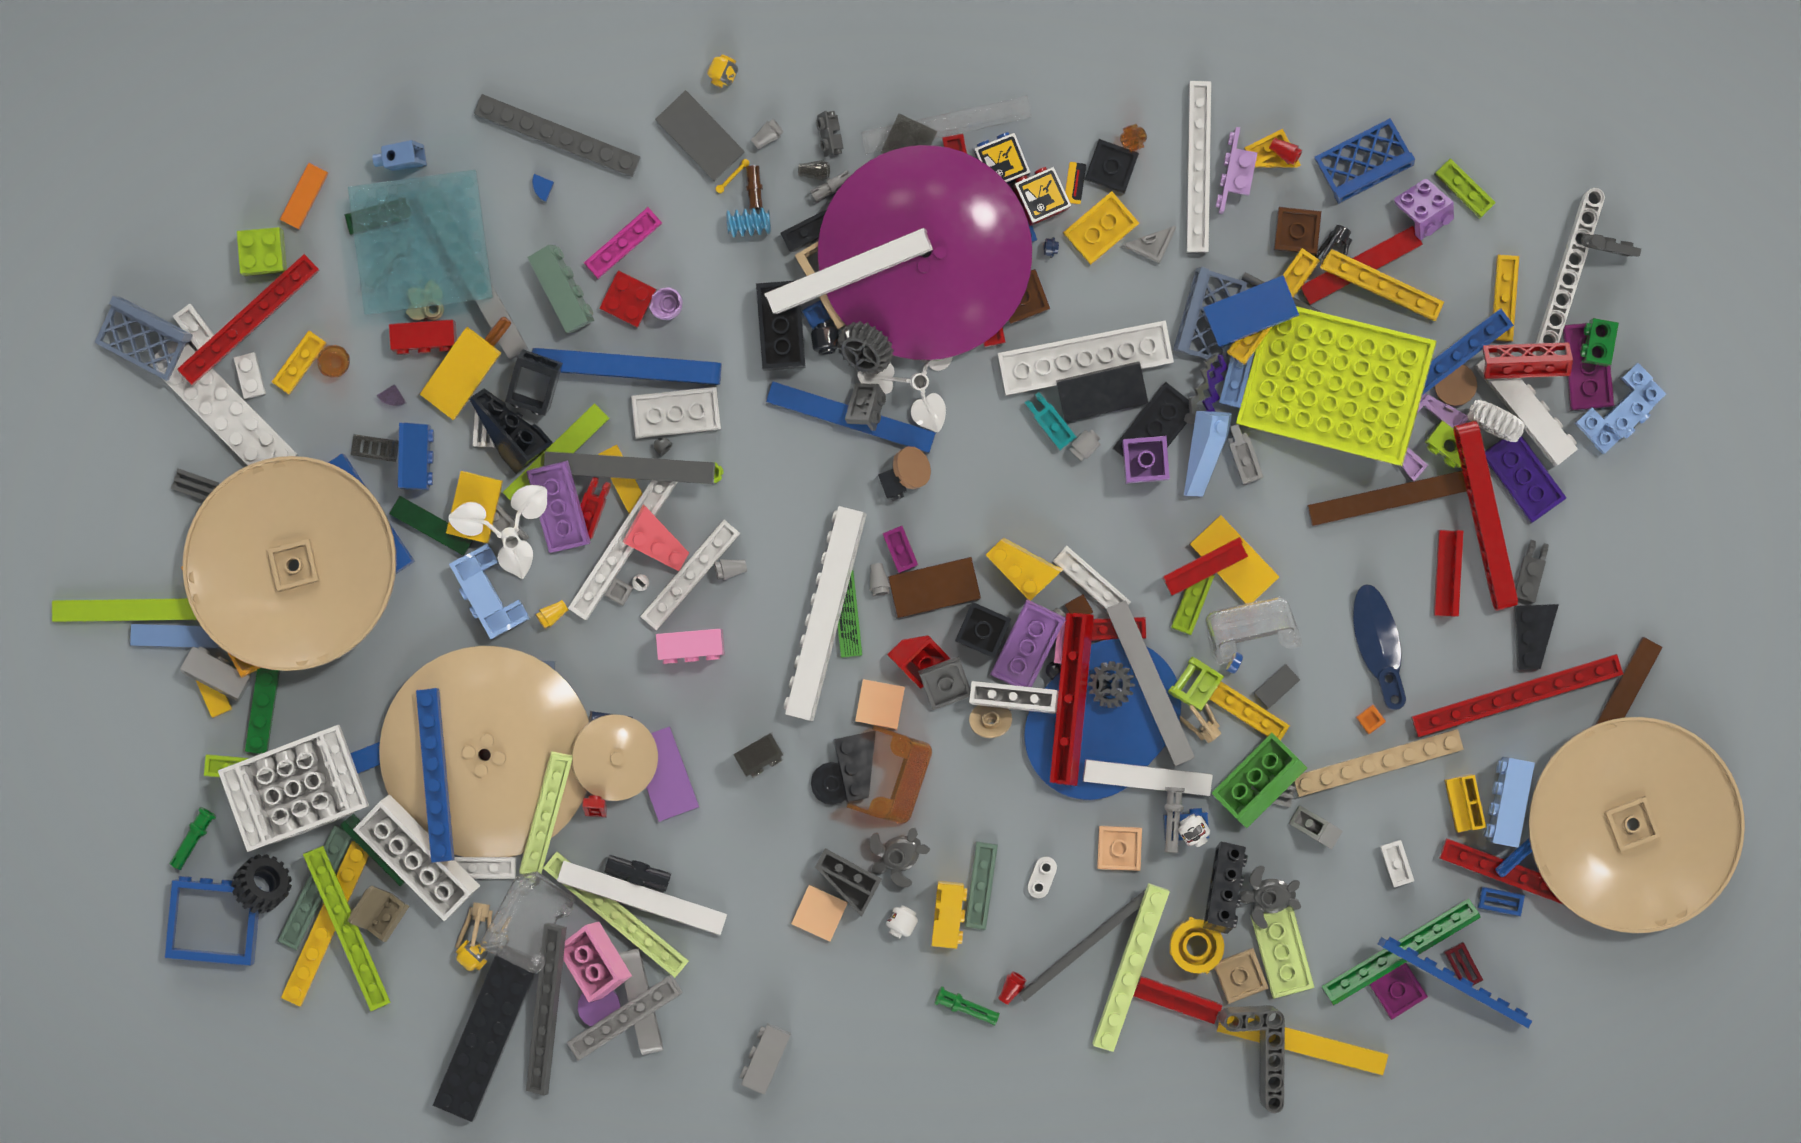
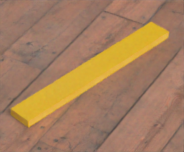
M1230 1016L1227 1019V1024L1233 1022L1234 1016ZM1249 1017L1248 1023L1252 1022L1254 1018ZM1218 1022L1217 1032L1260 1043V1030L1231 1032ZM1285 1027V1050L1379 1075L1384 1074L1388 1054ZM1276 1034L1271 1035L1268 1041H1274Z

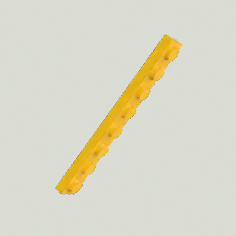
M355 841L351 842L336 875L347 902H349L369 858V855ZM324 903L281 996L282 999L300 1007L305 1000L336 931Z

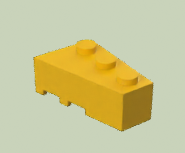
M1002 538L986 554L996 567L1030 601L1063 570L1006 538Z
M938 881L931 946L957 949L958 944H962L963 931H959L960 922L964 923L965 919L962 901L967 899V888H964V883Z

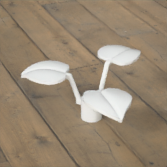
M953 357L920 360L925 362L922 373H915L910 379L893 377L895 371L891 363L883 372L881 371L878 374L873 373L870 375L867 371L863 374L861 370L858 372L857 377L860 383L879 384L885 394L892 391V381L910 383L913 389L921 391L922 399H918L912 404V419L923 428L934 432L941 430L945 421L946 406L941 396L936 393H931L925 397V389L929 385V379L926 376L927 367L929 366L932 370L936 371L946 369Z
M528 485L518 489L511 498L512 508L518 511L516 513L514 528H505L502 532H499L488 521L484 520L486 511L481 504L476 502L462 504L449 515L450 524L464 535H478L483 530V524L488 526L498 538H501L504 545L498 553L500 566L504 570L523 579L531 567L533 550L527 541L520 540L518 536L520 515L522 513L527 519L541 516L547 506V489L539 485Z

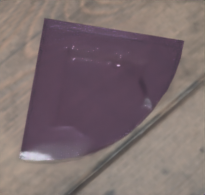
M395 384L376 395L382 402L388 405L400 406L407 403Z

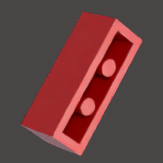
M454 320L389 324L390 350L396 351L397 355L409 354V350H418V353H430L431 349L439 348V352H449L457 341L456 322Z

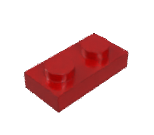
M592 795L589 798H583L585 816L607 818V805L602 797Z

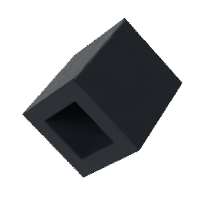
M893 469L878 474L887 499L891 498L892 501H896L904 497L903 493L907 492V489L899 482L901 480L898 476L896 477Z

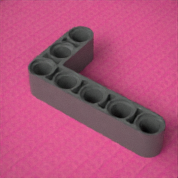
M1272 1005L1224 1008L1220 1011L1218 1019L1227 1030L1231 1032L1260 1030L1259 1099L1262 1106L1270 1113H1279L1284 1107V1015ZM1273 1013H1276L1275 1019L1273 1021H1269V1016ZM1255 1014V1019L1248 1023L1249 1016ZM1230 1016H1234L1233 1022L1227 1024V1019ZM1276 1034L1275 1040L1269 1042V1037ZM1276 1055L1274 1062L1268 1063L1269 1058ZM1275 1076V1081L1272 1084H1268L1269 1079ZM1275 1097V1102L1272 1105H1268L1269 1100Z

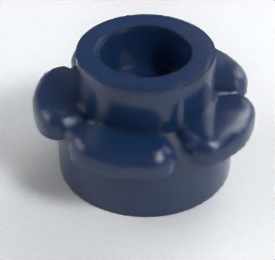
M1054 237L1051 239L1046 238L1044 255L1053 258L1054 254H1058L1059 242L1055 241Z

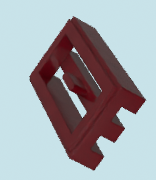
M1464 942L1444 951L1458 980H1461L1462 975L1451 956L1453 952L1467 979L1474 983L1473 986L1483 981ZM1459 949H1462L1477 979L1473 980L1458 952Z

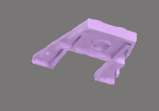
M1422 395L1418 412L1425 406L1440 421L1443 420L1452 428L1456 425L1464 424L1468 420L1467 414L1438 401L1430 395ZM1407 448L1402 467L1409 478L1415 481L1428 465L1410 448Z

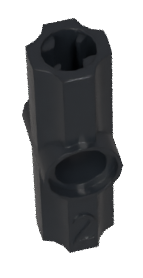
M609 855L604 871L610 875L624 878L630 883L640 886L647 885L663 891L667 890L672 874L652 868L649 864L640 861H630L614 855Z

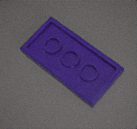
M1522 436L1519 437L1517 442L1501 439L1485 451L1488 465L1530 523L1539 519L1567 498Z

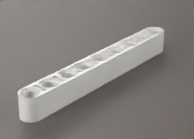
M1592 188L1582 196L1535 344L1544 343L1543 338L1545 335L1550 336L1553 343H1559L1589 250L1588 247L1578 244L1575 238L1577 234H1594L1605 199L1603 191L1599 188ZM1589 194L1597 196V204H1592L1589 201ZM1583 214H1588L1591 217L1590 224H1585L1582 221ZM1571 254L1578 257L1577 265L1570 263L1569 256ZM1565 274L1572 278L1571 285L1564 284L1562 279ZM1557 295L1564 296L1566 300L1564 306L1556 302ZM1551 315L1559 318L1558 326H1553L1550 323ZM1540 351L1533 352V354H1535L1536 356H1542L1544 354Z

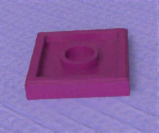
M1407 963L1369 984L1391 1020L1428 997Z

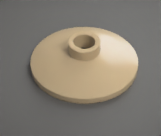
M977 705L970 714L969 722L971 729L977 735L985 738H995L1009 730L1012 724V714L1006 708Z

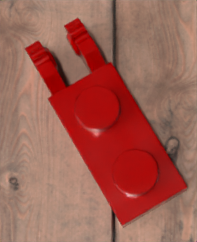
M593 477L580 505L590 540L595 534L607 500L606 497L611 487V483L605 482L600 496L593 494L599 483V478Z

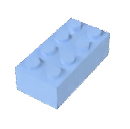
M1502 757V760L1498 761L1496 773H1499L1498 781L1494 782L1492 794H1495L1494 802L1490 803L1488 815H1491L1490 823L1486 824L1484 836L1487 837L1486 841L1519 848L1535 765L1534 762Z

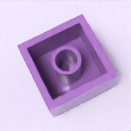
M1166 436L1122 440L1125 484L1166 481L1170 479Z

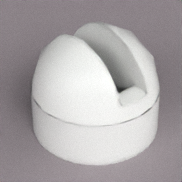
M638 574L632 579V586L637 591H644L649 587V579L644 574ZM639 578L646 585L642 587L635 580Z

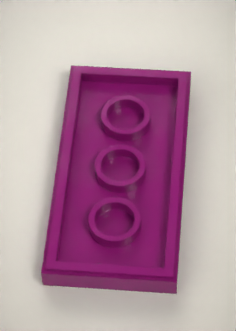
M1586 323L1565 325L1563 329L1564 343L1569 342L1573 358L1571 376H1567L1570 411L1614 407L1611 366L1606 367L1582 362L1583 357L1580 356L1582 344L1586 343L1587 336L1584 335ZM1597 326L1596 334L1599 337H1603L1605 335L1604 328ZM1593 347L1592 355L1595 358H1600L1601 350L1598 347Z

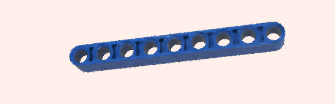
M532 348L533 353L563 363L560 373L720 385L722 363Z

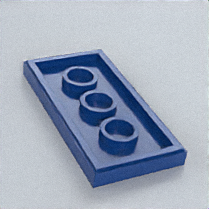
M1283 275L1203 307L1219 348L1299 316Z

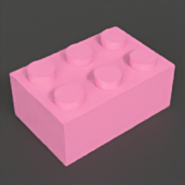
M723 629L656 634L658 660H663V664L678 663L677 659L685 658V662L699 661V657L706 656V660L720 659V655H725Z
M600 922L585 925L565 940L563 960L588 1002L604 998L632 977Z

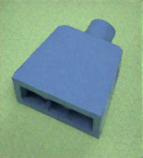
M413 140L382 146L381 153L372 156L375 167L384 166V168L392 171L427 166L424 145Z

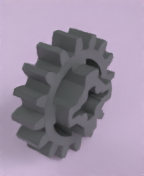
M1109 661L1108 664L1101 663V668H1094L1096 674H1090L1093 682L1088 683L1089 686H1093L1089 693L1096 695L1093 699L1094 701H1100V706L1107 705L1108 708H1114V706L1121 707L1122 702L1129 701L1127 695H1133L1130 687H1135V684L1130 683L1134 676L1127 674L1130 670L1129 668H1123L1122 663L1116 664L1115 661ZM1113 670L1116 671V673H1113L1111 675V673H1108V671ZM1112 695V696H1115L1116 698H1114V699H1109V698H1107V696Z

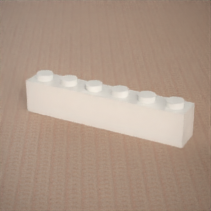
M1490 353V354H1489L1490 357H1500V356H1501V355L1498 354V353ZM1484 359L1474 366L1511 414L1523 421L1525 424L1524 430L1554 466L1559 465L1578 450L1575 446L1577 444L1576 440L1570 434L1566 435L1562 430V423L1548 413L1550 411L1549 407L1544 401H1539L1535 397L1536 391L1530 384L1526 385L1521 378L1485 379Z

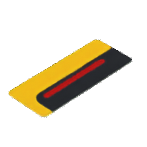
M1069 163L1065 193L1070 203L1081 204L1086 164Z

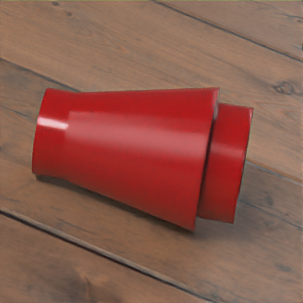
M1274 138L1269 146V149L1275 152L1287 164L1295 165L1302 154V150L1298 145Z
M1012 971L1010 975H1007L998 999L1009 1005L1026 987L1025 983L1027 980L1019 973Z

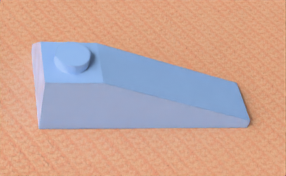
M1196 411L1184 490L1185 496L1203 497L1229 435L1232 413Z

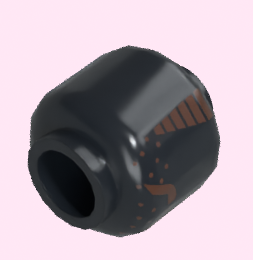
M830 323L817 324V328L811 331L813 350L818 352L819 355H828L836 352L839 338L838 329L830 326Z

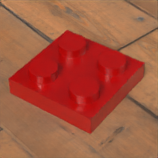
M618 270L599 309L638 328L651 303L652 295L656 293L657 289Z

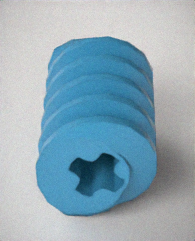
M753 208L751 215H749L747 210L744 209L742 216H740L738 210H735L734 216H731L730 211L726 212L728 234L730 231L733 237H736L738 231L741 236H745L746 230H748L750 236L754 234L755 229L759 235H762L763 228L767 234L771 232L769 210L766 213L764 208H761L760 213L757 214L755 208Z

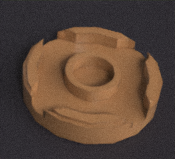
M1461 365L1434 386L1437 397L1443 403L1450 406H1459L1470 401L1477 389V380L1473 371L1467 366Z
M908 446L901 449L894 456L893 470L903 486L909 489H917L927 484L930 479L931 468L927 456L920 449Z

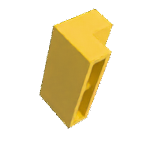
M1468 774L1445 779L1456 832L1486 828L1475 775Z

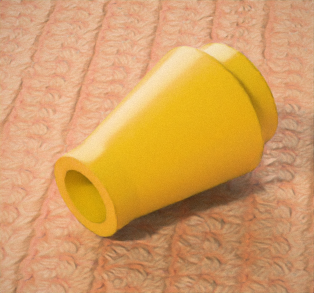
M560 600L557 603L539 609V612L535 615L541 625L546 628L548 626L551 627L569 609L563 600Z

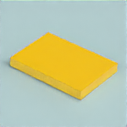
M1111 191L1067 228L1063 234L1091 265L1138 226L1139 222Z
M460 471L451 513L462 504L476 502L481 504L486 511L484 520L493 526L503 480ZM449 522L446 533L489 543L492 530L483 524V530L480 534L468 536L457 531Z

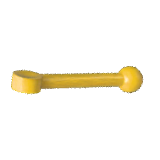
M743 159L741 165L722 185H717L716 191L720 194L723 193L724 188L744 167L749 166V160Z

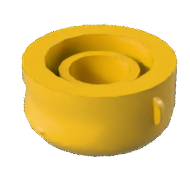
M1189 917L1188 920L1180 923L1172 932L1169 953L1179 967L1185 971L1198 974L1206 972L1208 974L1222 959L1225 946L1221 932L1204 929V919ZM1199 935L1205 938L1207 947L1203 954L1194 956L1188 952L1187 942L1191 937Z

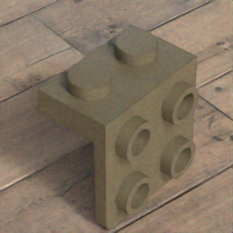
M370 886L364 891L358 905L351 911L348 922L367 929L381 941L387 942L410 906L393 893Z

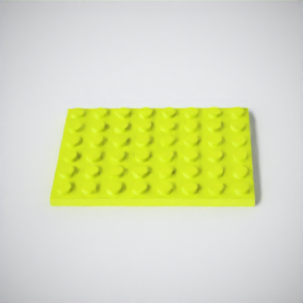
M1296 306L1299 316L1273 326L1256 349L1236 424L1403 466L1437 341Z

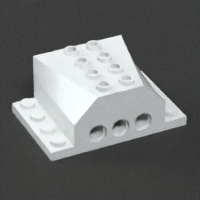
M340 725L218 770L247 852L303 834L369 806Z

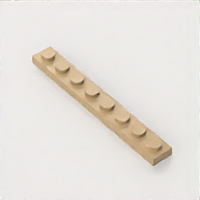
M1455 729L1302 773L1294 781L1298 797L1458 752L1464 750L1459 731Z

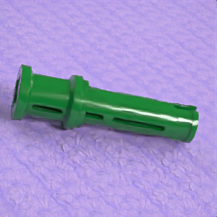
M200 807L194 822L189 824L190 830L169 863L172 867L182 870L201 836L207 834L206 829L212 819H216L217 816L206 808Z
M942 986L934 1001L935 1005H944L951 1008L953 1012L959 1010L994 1026L1000 1015L999 1012L963 999L960 993H951Z

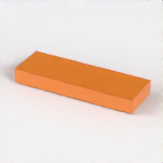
M308 163L280 220L300 230L329 173Z

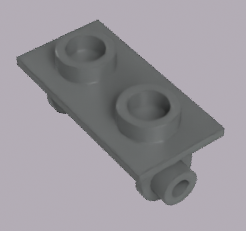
M824 111L818 114L816 125L817 129L820 130V147L824 152V157L833 153L834 155L842 154V149L844 148L841 134H833V131L840 130L838 115H835V111Z

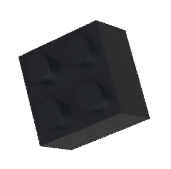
M971 602L955 642L995 658L1011 618Z

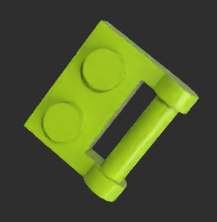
M1191 657L1188 661L1189 665L1176 684L1171 686L1168 693L1189 706L1193 705L1201 713L1224 676L1200 660ZM1196 669L1201 671L1187 694L1181 691Z

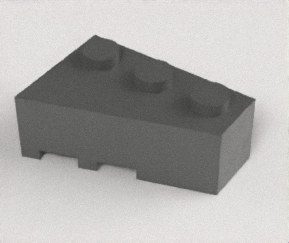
M826 848L815 866L862 917L882 878Z

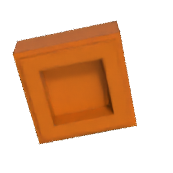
M1373 704L1356 716V719L1368 734H1371L1386 722Z

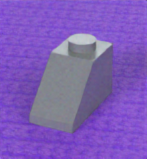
M1299 806L1289 823L1330 849L1334 847L1343 832L1302 806Z

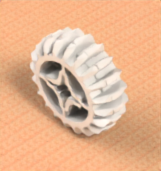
M1475 400L1467 415L1471 422L1476 421L1480 428L1506 441L1517 442L1524 432L1525 424L1521 419L1486 401Z

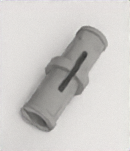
M848 170L833 179H827V182L821 186L810 190L816 203L831 194H836L846 179L851 176Z

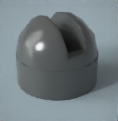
M659 437L658 440L654 441V449L660 456L666 454L673 445L665 437Z

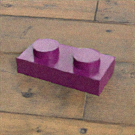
M903 526L882 533L898 573L918 566Z

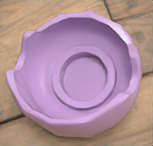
M669 287L661 288L652 295L649 309L655 317L662 320H672L680 314L683 300L678 291Z

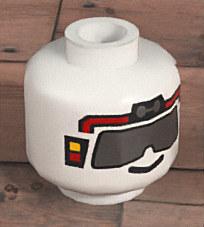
M1192 814L1179 822L1181 826L1178 828V832L1188 846L1196 845V847H1200L1208 841L1206 837L1210 834V829L1201 816Z
M903 905L895 907L886 922L887 927L890 928L889 933L899 939L901 936L909 937L918 923V919L915 916L917 913Z

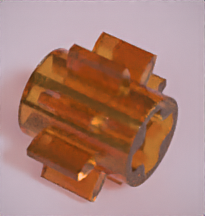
M1137 124L1124 127V133L1120 136L1123 147L1129 148L1130 152L1144 148L1143 143L1147 140L1145 130L1142 127H1138Z

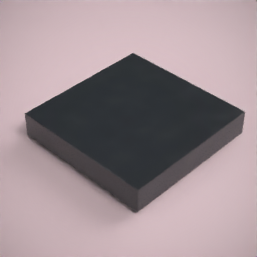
M1099 139L1084 180L1125 194L1139 153Z

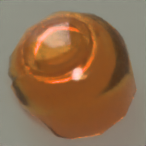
M338 345L326 346L320 351L317 358L318 369L323 375L330 378L341 377L347 372L350 364L349 354L343 347Z

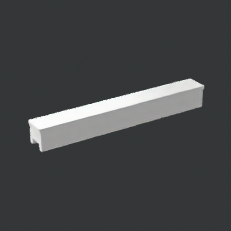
M925 228L765 293L772 312L776 314L932 251L933 248L928 238L927 230Z

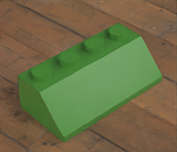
M1271 733L1212 794L1241 824L1248 828L1307 767Z

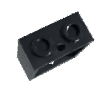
M522 349L515 363L505 402L510 403L515 408H524L530 410L533 414L546 416L551 408L563 363ZM522 367L551 377L544 402L515 392Z

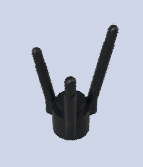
M1336 225L1314 256L1318 258L1324 251L1322 259H1325L1334 245L1337 247L1345 245L1343 254L1347 256L1352 239L1349 238L1351 231L1342 225Z

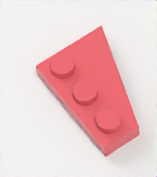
M643 504L623 543L680 571L689 552Z

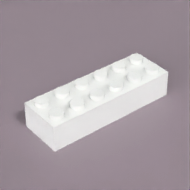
M390 794L381 800L353 829L443 921L448 919L480 887L455 860L431 863L429 834Z

